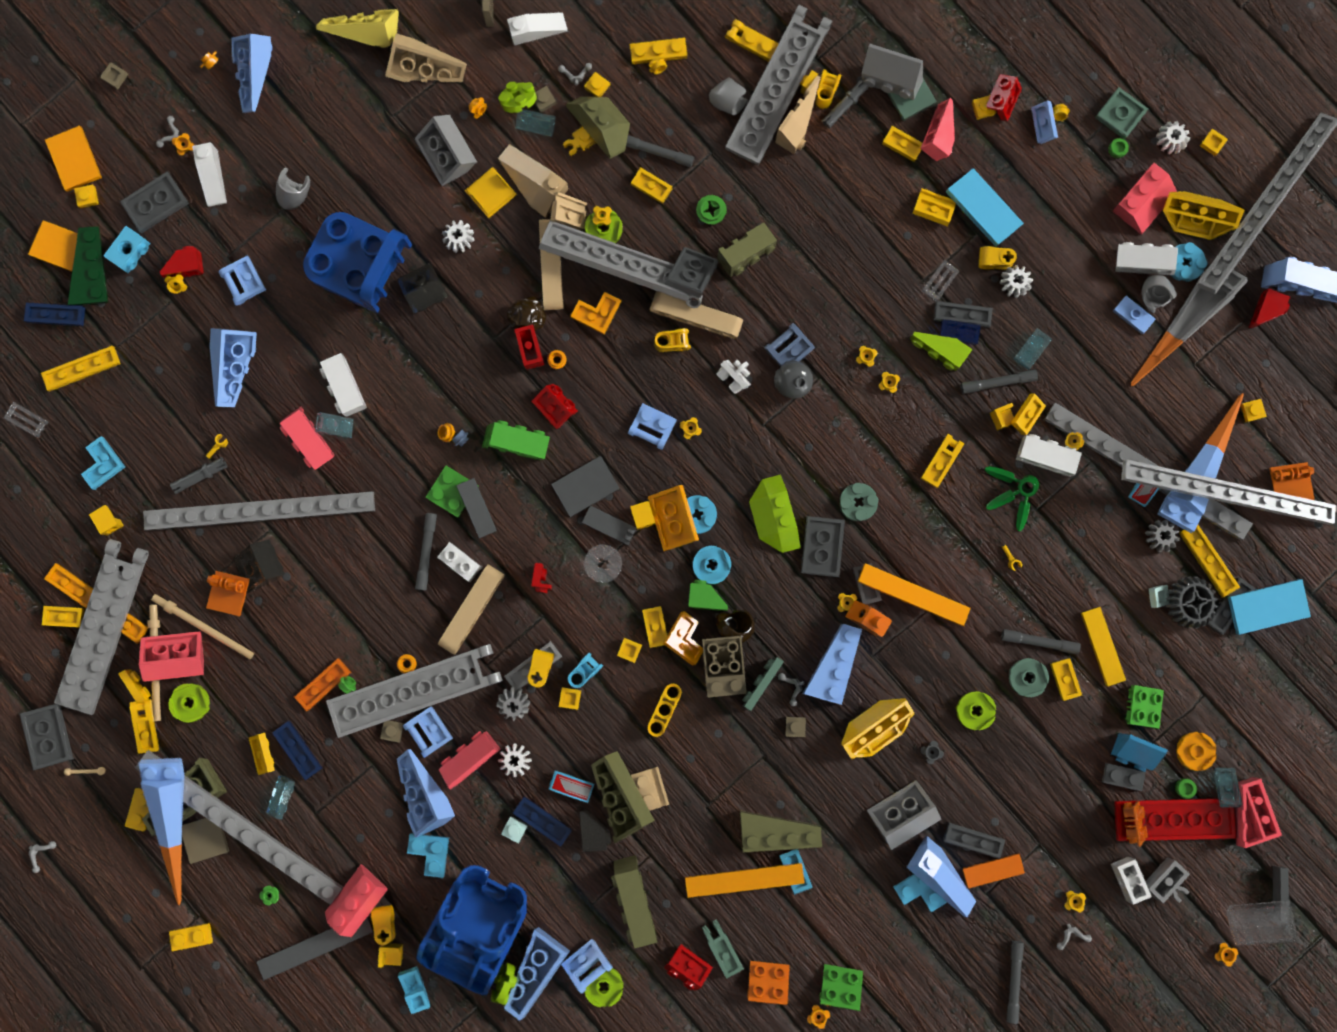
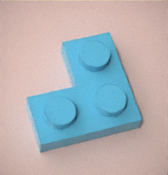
M100 436L85 447L96 461L94 465L81 474L91 489H97L125 468V465L104 437Z
M413 833L409 834L407 854L426 856L424 876L444 878L449 837L423 834L415 838Z
M915 874L893 886L904 905L920 895L930 912L947 903Z

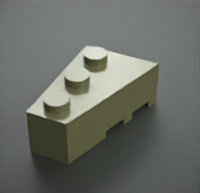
M762 223L745 233V236L738 240L736 238L731 242L732 245L728 248H719L717 259L729 277L734 274L738 276L745 270L744 267L757 263L760 260V256L773 252L777 239L766 224Z

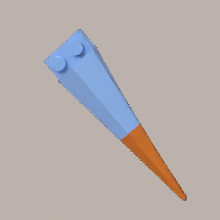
M1243 394L1238 396L1185 472L1216 479L1244 396ZM1170 491L1157 514L1182 529L1193 533L1202 515H1204L1209 499Z
M182 758L144 759L139 762L142 779L141 786L176 902L179 906L182 901L181 851L184 793Z

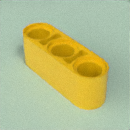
M672 683L666 686L650 719L648 732L654 737H659L664 733L681 697V688L677 684ZM676 687L679 692L675 698L669 697L667 694L668 688ZM663 704L670 707V713L665 716L659 712V707ZM654 722L662 725V730L659 733H654L651 730V725Z

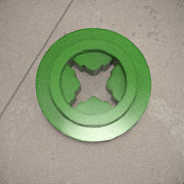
M707 195L698 202L696 212L700 221L707 225H716L725 217L726 205L720 197ZM709 204L713 209H717L714 211V217H712L710 212H706Z

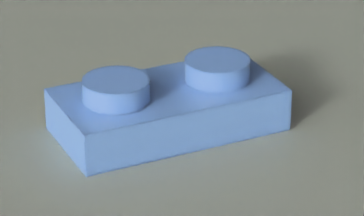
M1045 101L1031 107L1037 142L1043 144L1058 138L1051 101Z

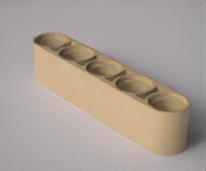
M551 219L539 220L540 242ZM540 249L544 310L563 309L561 256Z
M658 291L655 292L650 311L658 315L733 339L738 338L743 319L703 305H700L698 308H691L686 304V301Z
M489 564L485 567L440 638L439 646L453 655L457 653L505 574Z

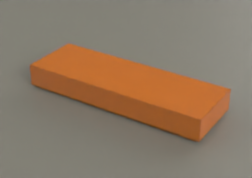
M337 658L294 698L307 712L338 685L341 677H347L352 672L340 658Z
M1019 853L962 868L968 889L1025 873Z

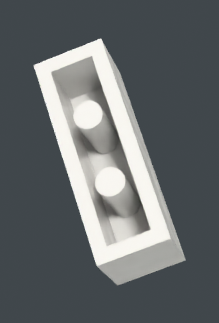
M1131 242L1119 244L1115 272L1174 275L1177 265L1178 248L1168 244L1162 245V247L1154 246L1150 243L1142 244V246L1134 245Z
M340 353L321 361L322 368L320 372L323 378L329 382L327 388L330 395L336 398L337 402L334 404L338 413H342L347 417L366 409L367 406L345 356Z
M1029 434V436L1026 435L1022 438L1016 460L1071 477L1076 474L1082 453L1069 446H1059V443L1056 441L1047 440L1046 442L1040 440V437L1037 435Z

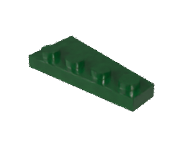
M98 226L78 228L68 305L109 303L100 228Z

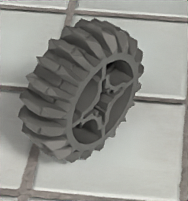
M1185 577L1172 584L1173 589L1168 590L1170 597L1165 598L1169 601L1166 607L1171 609L1168 614L1174 615L1172 620L1178 622L1179 626L1189 629L1200 628V626H1205L1207 622L1212 621L1211 616L1216 615L1214 608L1218 607L1215 605V601L1218 598L1213 596L1216 591L1210 590L1212 585L1206 584V580L1199 579L1198 577Z

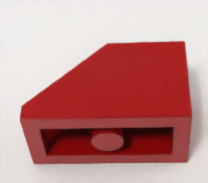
M185 246L181 250H176L161 269L160 275L166 278V276L173 277L177 274L183 277L204 274L201 252L193 246Z
M1269 288L1262 292L1249 327L1255 328L1286 314L1290 306L1288 303L1290 296Z
M533 324L514 329L525 369L543 366L544 361Z

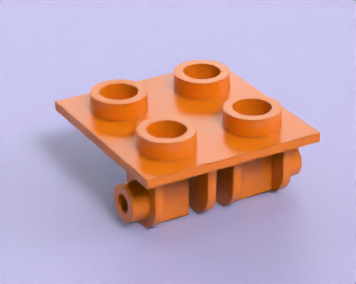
M1308 462L1269 468L1274 492L1315 500L1310 478L1314 474V468L1308 466Z
M216 571L215 575L208 576L207 583L212 587L206 608L241 616L250 579Z
M1139 801L1134 806L1131 802L1124 803V818L1134 817L1124 819V821H1135V824L1125 825L1126 828H1132L1126 829L1127 839L1129 843H1138V846L1141 847L1145 838L1148 837L1147 828L1142 824L1143 818H1145L1144 807L1140 806Z
M750 961L748 1001L788 1005L790 965Z

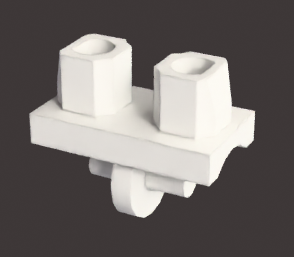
M724 360L720 364L722 367L716 375L722 381H725L729 376L735 380L728 386L734 394L747 389L751 385L745 378L750 375L746 369L749 365L747 361L741 364L736 360L732 364L729 360Z

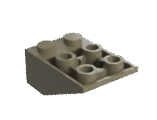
M741 635L702 639L707 697L747 694Z

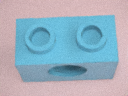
M125 226L106 251L104 257L129 273L130 270L136 267L139 258L148 251L150 243ZM131 247V252L126 254V250Z

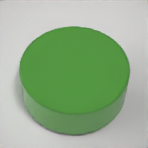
M1121 138L1114 139L1108 147L1109 154L1113 158H1122L1129 150L1128 143Z
M1184 778L1176 783L1175 791L1178 796L1189 799L1196 794L1197 787L1192 780Z

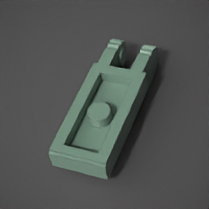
M716 919L713 921V925L718 931L719 936L713 939L706 925L702 929L727 979L744 970L726 933L723 932Z

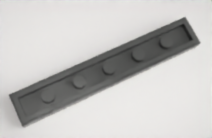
M367 916L352 937L340 936L331 928L257 961V965L263 980H266L374 932L369 916Z

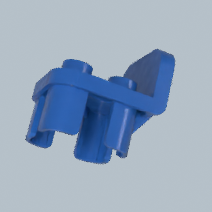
M336 212L329 215L322 223L304 259L303 268L306 276L314 284L361 307L378 313L380 309L376 303L381 297L386 298L387 296L383 287L391 272L395 270L397 263H404L405 260L401 255L403 248L410 249L412 243L407 235L395 229L388 233L348 213Z
M473 865L465 868L454 881L419 947L416 959L427 969L477 994L487 995L525 919L527 896L520 886L510 882L508 887H505L489 879L490 872L487 869Z

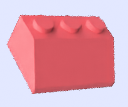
M1153 163L1112 212L1142 235L1163 210L1169 192H1177L1170 175L1156 163Z
M201 631L141 638L139 668L143 682L204 675Z
M479 731L471 738L473 742L468 746L463 744L456 750L458 753L453 758L449 756L441 762L442 767L438 770L449 789L456 787L501 750L487 731L484 733Z
M361 864L325 911L327 923L340 936L352 937L388 888Z

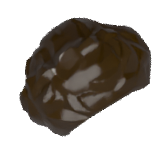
M531 296L523 300H516L507 311V320L513 329L533 324L535 331L544 326L546 314L540 300Z
M734 610L731 614L722 612L716 615L718 632L721 637L741 635L743 643L750 639L754 633L755 622L752 615L746 610Z

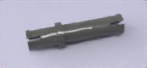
M859 80L850 91L845 93V97L821 120L825 127L827 126L830 129L853 104L855 105L858 102V98L868 90L865 82L863 83L862 80Z
M220 457L209 464L205 463L202 465V468L170 483L172 490L175 489L174 493L178 494L207 477L210 479L213 477V474L228 468L226 461H223L224 458Z

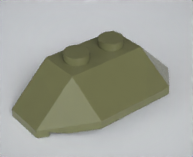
M580 97L566 104L569 111L609 159L625 152L630 123L608 97Z

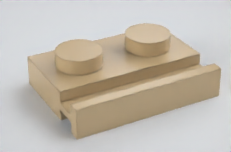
M560 192L553 193L555 200L552 202L551 220L577 230H583L585 228V206H587V203Z
M658 767L631 774L649 811L669 805Z

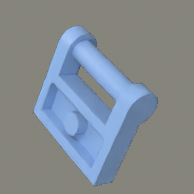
M248 255L218 271L231 291L235 305L243 304L246 300L266 290ZM232 272H235L245 291L240 294L230 275Z
M642 403L628 434L638 436L656 445L658 449L663 450L677 419ZM639 424L662 434V438L659 439L638 429Z
M432 706L403 725L404 729L409 731L422 751L421 755L423 758L453 739ZM419 723L432 746L428 748L415 728V724Z
M593 939L588 941L561 964L580 993L586 991V987L605 971L609 972L613 968ZM598 961L601 962L598 968L580 981L579 977Z

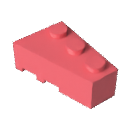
M299 407L281 420L280 424L282 426L280 430L286 437L288 435L293 440L292 446L297 452L301 451L305 456L303 460L306 465L316 470L332 459L334 453L314 428L312 421H309L303 413V408Z
M1250 777L1234 783L1236 846L1248 848L1282 836L1262 779Z

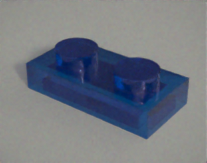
M943 319L940 336L957 338L963 343L977 345L981 325Z

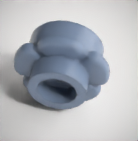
M461 429L452 439L455 443L454 446L458 444L463 446L469 439L467 437L468 432H464Z

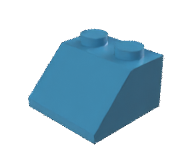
M1119 733L1111 755L1117 757L1116 761L1127 765L1130 762L1135 764V769L1146 772V769L1153 771L1168 750L1133 735Z

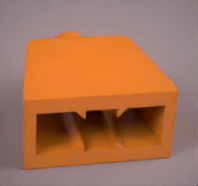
M856 600L845 616L866 631L879 637L884 636L892 622L891 619L876 609ZM863 611L865 614L860 618V613Z

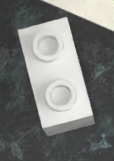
M450 542L438 556L441 561L469 582L482 569V566Z
M1128 856L1111 864L1126 901L1134 905L1151 897L1136 859Z

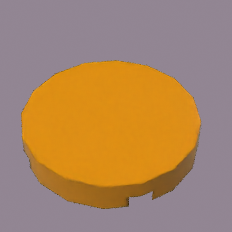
M1187 733L1177 743V758L1187 769L1194 771L1206 770L1216 760V744L1211 737L1204 733Z

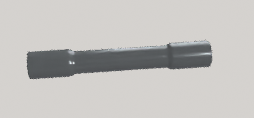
M628 135L627 147L639 149L692 167L694 156L663 148Z
M1034 369L991 379L964 382L960 384L962 394L999 386L1037 381L1038 373Z
M425 514L424 535L415 589L427 590L429 561L437 514Z
M1003 629L1001 634V640L1025 643L1073 654H1079L1081 647L1080 643L1055 640Z
M1012 941L1011 947L1012 962L1006 1022L1012 1024L1019 1023V993L1024 942Z

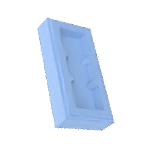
M1125 296L1113 310L1114 313L1142 335L1156 320L1128 296Z

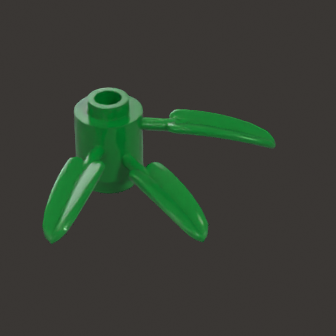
M986 467L985 472L1008 483L1013 481L1019 483L1018 490L1014 492L1008 490L987 504L986 509L992 510L1014 500L1015 495L1021 493L1025 497L1024 501H1021L1019 504L1016 528L1017 531H1022L1030 510V503L1027 502L1028 497L1033 496L1039 489L1038 479L1032 475H1027L1019 480L1014 478L1015 474L996 467ZM1026 482L1032 483L1033 487L1028 488Z

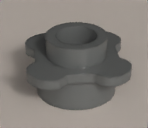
M931 741L928 746H923L920 750L921 754H924L927 758L926 762L929 764H933L935 760L944 756V752L940 750L936 741Z

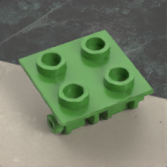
M1131 685V689H1128V698L1132 700H1127V702L1131 703V706L1126 707L1130 708V710H1127L1125 718L1127 724L1160 728L1164 690Z
M824 964L822 991L819 996L820 1004L860 1011L863 971Z

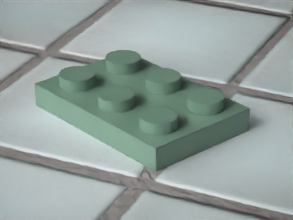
M778 657L768 660L764 666V669H766L763 676H757L753 683L755 687L752 692L748 691L742 699L744 701L742 706L750 711L753 709L784 661Z

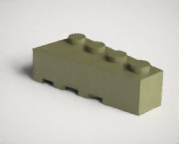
M618 751L602 757L591 765L598 789L602 791L603 806L608 811L609 819L607 820L609 826L613 828L614 843L629 837L655 821Z
M634 855L615 860L614 875L611 877L614 888L618 887L619 894H616L619 906L623 905L624 912H621L623 923H628L629 930H626L628 941L633 942L634 949L657 943L651 911L648 909L647 895L643 890L641 872L638 871L637 856Z

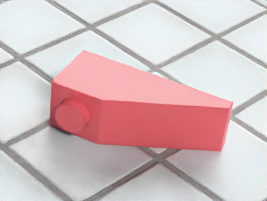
M951 98L937 105L921 146V150L935 161L947 158L952 152V146L955 141L953 100Z

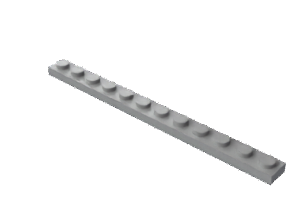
M1323 113L1319 114L1199 280L1198 287L1213 294L1217 293L1337 126V118Z
M1057 403L1052 405L1044 418L1045 421L1066 434L1071 432L1081 433L1084 445L1120 467L1123 466L1124 460L1158 466ZM1161 488L1158 489L1166 495H1168L1170 492V490ZM1212 499L1208 500L1204 515H1202L1203 518L1239 540L1245 538L1253 524Z
M1123 461L1121 480L1327 525L1335 524L1336 505L1137 461Z
M374 492L149 510L143 511L144 530L375 511Z
M148 750L141 760L161 758ZM138 762V764L135 766V768L140 771L139 762ZM184 775V803L331 905L343 889V886Z

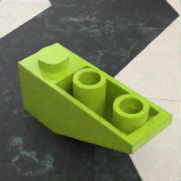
M914 332L910 337L914 346L928 351L927 354L931 358L939 359L943 362L944 367L951 371H957L973 350L957 338Z

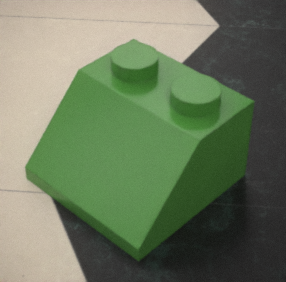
M695 580L694 583L690 584L688 608L716 611L728 610L727 604L711 585L706 584V581Z

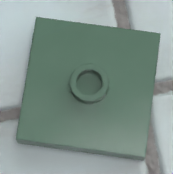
M924 79L914 100L902 98L894 93H887L903 121L935 105L937 102Z
M1118 87L1095 118L1125 140L1148 111V108Z

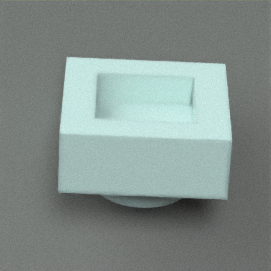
M1168 585L1149 588L1151 608H1158L1169 604V601L1165 599L1169 597Z
M510 816L501 835L519 843L528 825Z

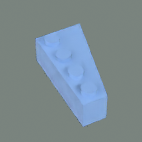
M1286 257L1283 260L1264 266L1261 288L1268 289L1270 286H1275L1277 291H1296V295L1301 296L1314 294L1313 298L1337 303V272L1330 271V268L1317 267L1311 262L1297 261L1295 257Z
M845 624L840 625L802 694L842 705L862 629Z
M539 927L534 929L532 939L518 971L516 985L511 989L508 1001L504 1007L506 1011L519 1021L527 1015L570 952V950Z

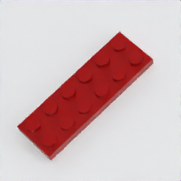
M1233 798L1114 801L1117 841H1129L1126 829L1132 828H1126L1125 825L1135 824V821H1124V819L1134 817L1124 818L1123 807L1124 803L1129 802L1134 806L1137 801H1139L1140 806L1144 807L1145 818H1143L1142 824L1146 826L1148 835L1145 841L1236 838Z

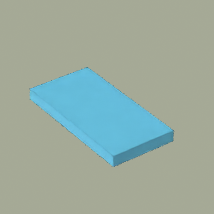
M974 168L946 190V193L995 247L1023 225L1018 216Z
M1302 579L1228 596L1235 631L1238 635L1311 617Z

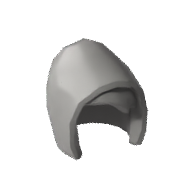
M730 77L717 84L709 93L711 104L720 111L731 115L738 114L748 102L746 98L742 97L746 90Z
M285 167L280 172L277 180L276 199L283 209L293 210L297 209L307 197L310 188V178L305 176L304 184L295 183L286 176L288 169Z
M1163 275L1148 277L1142 286V299L1152 313H1155L1156 308L1167 305L1177 296L1173 285Z

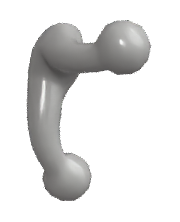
M586 63L578 76H573L563 65L558 67V71L564 72L570 82L575 83V85H578V82L583 80L587 70L592 69L591 63Z
M172 116L167 117V121L173 135L158 140L156 146L159 148L163 147V142L172 141L173 138L179 136V130L173 125L175 120Z
M780 673L778 675L779 680L795 684L796 686L789 702L791 706H796L797 701L795 699L802 691V685L805 683L804 681L800 682L797 678H786L785 674Z
M51 841L45 846L36 844L29 847L28 855L33 865V873L40 871V867L37 866L36 862L37 852L54 849L56 842Z
M1068 924V929L1064 931V940L1057 944V948L1059 950L1064 949L1071 933H1074L1086 942H1091L1092 937L1089 934L1083 935L1077 927L1072 928L1071 924Z

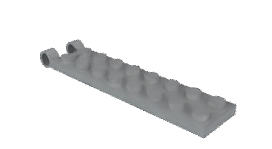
M798 5L725 147L726 150L758 166L791 104L801 80L808 71L833 22L824 17L818 29L803 23L802 21L808 9L801 5Z
M550 220L540 242L539 249L682 299L691 308H698L701 304L703 296L699 298L665 285L666 279L674 266L672 263Z
M109 539L105 546V555L54 702L90 715L94 714L123 625L149 554L147 550L137 548L133 555V563L117 559L121 542ZM120 566L123 567V571H119Z
M491 644L327 700L326 703L337 737L340 738L503 681L500 672L483 677L477 660L493 654ZM474 668L475 673L472 674L470 672V669Z

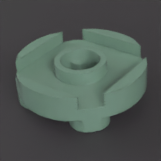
M855 483L849 485L840 495L841 512L849 520H867L877 510L878 497L875 491L866 484ZM854 498H862L864 505L856 507Z
M1021 659L1009 670L1010 686L1020 696L1036 697L1043 693L1049 682V674L1046 667L1035 659ZM1027 672L1034 677L1031 679V683L1024 680Z

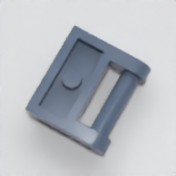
M794 323L788 326L789 329L775 341L764 346L766 352L772 356L780 367L786 361L795 360L800 362L815 349V346ZM794 334L797 338L778 354L776 349Z

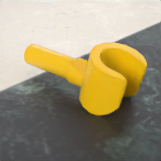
M218 434L215 437L216 444L206 454L207 458H210L220 447L227 446V439L219 443V440L223 437L222 434Z
M1003 546L1002 548L1009 560L1008 567L1016 571L1013 564L1017 562V565L1022 568V562L1014 559L1007 546Z

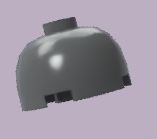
M795 360L786 361L779 370H776L774 376L775 387L784 397L791 399L802 398L812 388L813 374L810 368L802 362Z

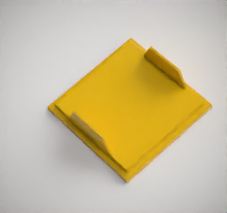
M493 167L464 190L488 218L517 195Z

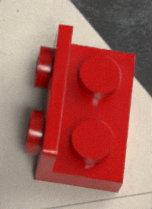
M1000 74L986 104L987 109L997 111L1002 121L1009 120L1022 90L1017 77Z
M554 384L545 386L532 400V403L556 429L560 428L572 415L578 412L575 404L563 395V391L559 386Z
M535 563L531 586L535 588L536 592L547 593L548 590H552V585L542 584V581H546L547 570L541 563Z
M680 944L664 968L671 977L683 981V985L686 988L696 991L702 987L713 967Z

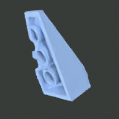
M211 328L210 356L215 406L235 407L242 389L241 383L244 375L249 370L250 359L255 354L257 332Z
M408 749L397 758L399 775L406 791V795H403L404 802H408L409 808L407 819L416 838L443 826L455 817L448 798L412 750Z

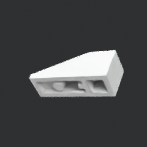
M563 13L524 14L507 19L514 45L568 31Z
M211 142L192 146L207 206L226 204L218 150Z

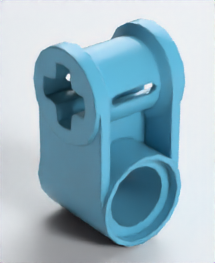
M590 652L568 676V682L574 688H581L603 667L602 664H598L591 657L592 654ZM587 662H589L594 667V669L587 664ZM574 674H580L583 678L579 685L572 683L571 679Z

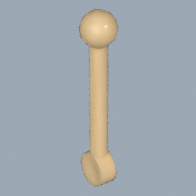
M104 767L86 770L66 768L64 774L66 776L83 773L103 775L106 773V769Z

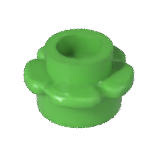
M352 677L340 678L338 686L344 693L348 694L356 690V681Z
M265 886L263 891L260 892V899L263 900L265 905L275 904L279 899V891L276 887Z

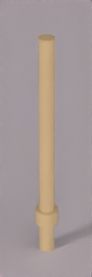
M157 594L152 597L151 601L163 607V610L169 614H175L246 658L251 659L254 653L178 608L174 602L167 601Z
M149 605L150 620H148V628H150V637L158 636L160 620H158L157 605ZM160 680L152 681L154 721H161Z

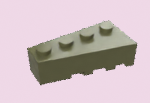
M199 758L195 765L184 774L216 798L227 792L208 759ZM184 802L182 822L197 812ZM148 812L142 820L151 836H156L150 812Z
M740 810L743 852L822 847L821 827L817 824Z

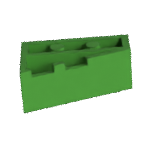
M497 420V423L494 422L487 425L482 448L488 449V447L499 449L501 452L507 451L519 456L543 460L546 456L550 437L545 436L543 431L534 430V432L526 431L527 428L524 426L516 425L511 427L508 426V422Z

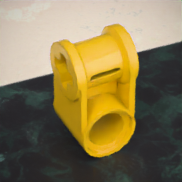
M825 69L823 70L815 97L817 107L825 109L831 105L841 79L840 74L837 76L828 73ZM826 95L828 99H823L820 96Z
M981 247L979 249L978 267L981 269L1006 270L1008 267H1012L1016 261V252L1010 248Z
M689 329L659 332L654 340L655 349L659 352L686 351L691 349V345L688 343ZM660 338H664L667 340L668 344L665 346L659 345L658 340Z
M539 649L534 650L528 674V682L532 686L540 688L545 685L552 666L554 653ZM537 673H540L539 676L542 678V680L538 681L537 684H535V680H533L532 677L537 676Z
M392 905L374 907L371 911L374 938L377 944L386 945L391 943L396 936L394 909ZM384 931L386 934H389V937L386 939L385 937H381V934L384 933Z

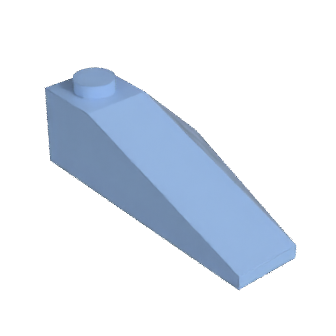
M246 34L231 38L233 63L237 64L238 72L235 73V76L241 85L239 97L243 113L256 111L272 51L271 37Z
M925 836L907 868L960 914L968 917L976 900L942 848L928 836Z

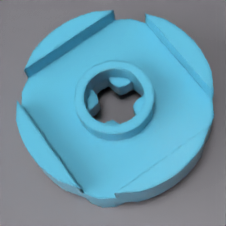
M1191 242L1176 246L1178 248L1176 271L1171 276L1179 281L1190 282L1204 272L1207 260L1203 251L1195 246V244ZM1183 258L1190 261V267L1188 265L1183 266Z
M696 495L687 498L691 514H694L697 509L699 512H703L700 520H697L696 517L693 518L697 534L709 531L715 524L717 517L715 505L705 496Z
M706 546L700 549L694 557L693 571L699 580H704L707 584L722 582L730 572V557L726 551L719 547ZM709 560L717 562L713 571L711 568L706 567L709 564Z

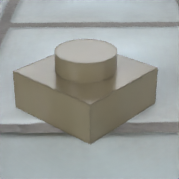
M110 62L100 78L114 88L119 89L128 73Z
M547 86L535 92L537 95L535 105L540 113L556 105V100Z
M786 717L785 736L805 737L806 718Z
M390 720L384 722L380 739L400 743L404 723Z

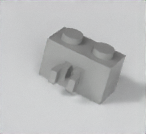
M1167 857L1145 882L1151 896L1157 901L1164 903L1172 895L1173 899L1180 903L1182 900L1178 897V893L1175 890L1182 891L1186 895L1189 893L1186 888L1180 885L1190 874L1176 860Z

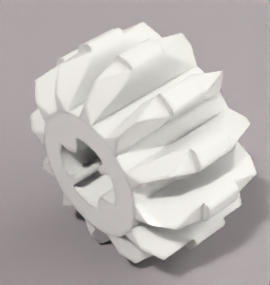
M1178 121L1173 124L1167 122L1165 126L1159 129L1156 138L1159 139L1157 145L1163 146L1161 151L1167 149L1168 154H1171L1173 151L1177 154L1187 147L1186 143L1189 142L1190 137L1186 136L1189 134V130L1183 129L1185 124L1179 126Z
M462 220L459 221L458 225L455 221H452L453 226L446 225L445 227L448 231H442L443 236H445L442 239L443 243L447 244L448 250L453 248L455 253H457L459 248L462 252H465L464 247L471 248L469 242H474L472 237L474 231L470 229L468 223L464 225Z
M1015 265L1013 269L1008 267L1006 272L1001 274L1003 279L1000 280V284L1005 285L1002 291L1008 290V296L1014 293L1015 298H1018L1020 294L1022 296L1026 295V290L1029 291L1032 288L1030 283L1033 282V279L1028 278L1031 272L1025 273V266L1020 270L1018 265Z
M513 744L512 751L508 745L505 747L508 753L500 752L505 757L498 759V762H504L505 764L500 769L503 770L506 767L508 769L505 775L508 776L513 771V777H517V770L520 775H524L522 767L526 770L530 769V766L525 764V762L529 763L532 761L531 758H525L530 752L522 753L525 746L522 745L517 750V744ZM512 755L518 756L520 759L517 762V766H515V763L512 765L510 762L513 759Z

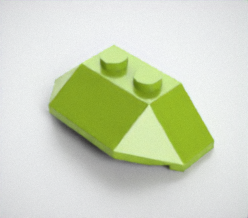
M781 475L762 479L749 501L759 539L781 553L800 549L796 521Z

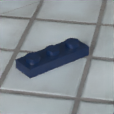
M26 303L24 321L37 324L83 326L85 307Z
M287 721L272 732L304 780H308L323 769L290 721Z
M525 796L513 812L517 817L560 847L572 831L570 827Z

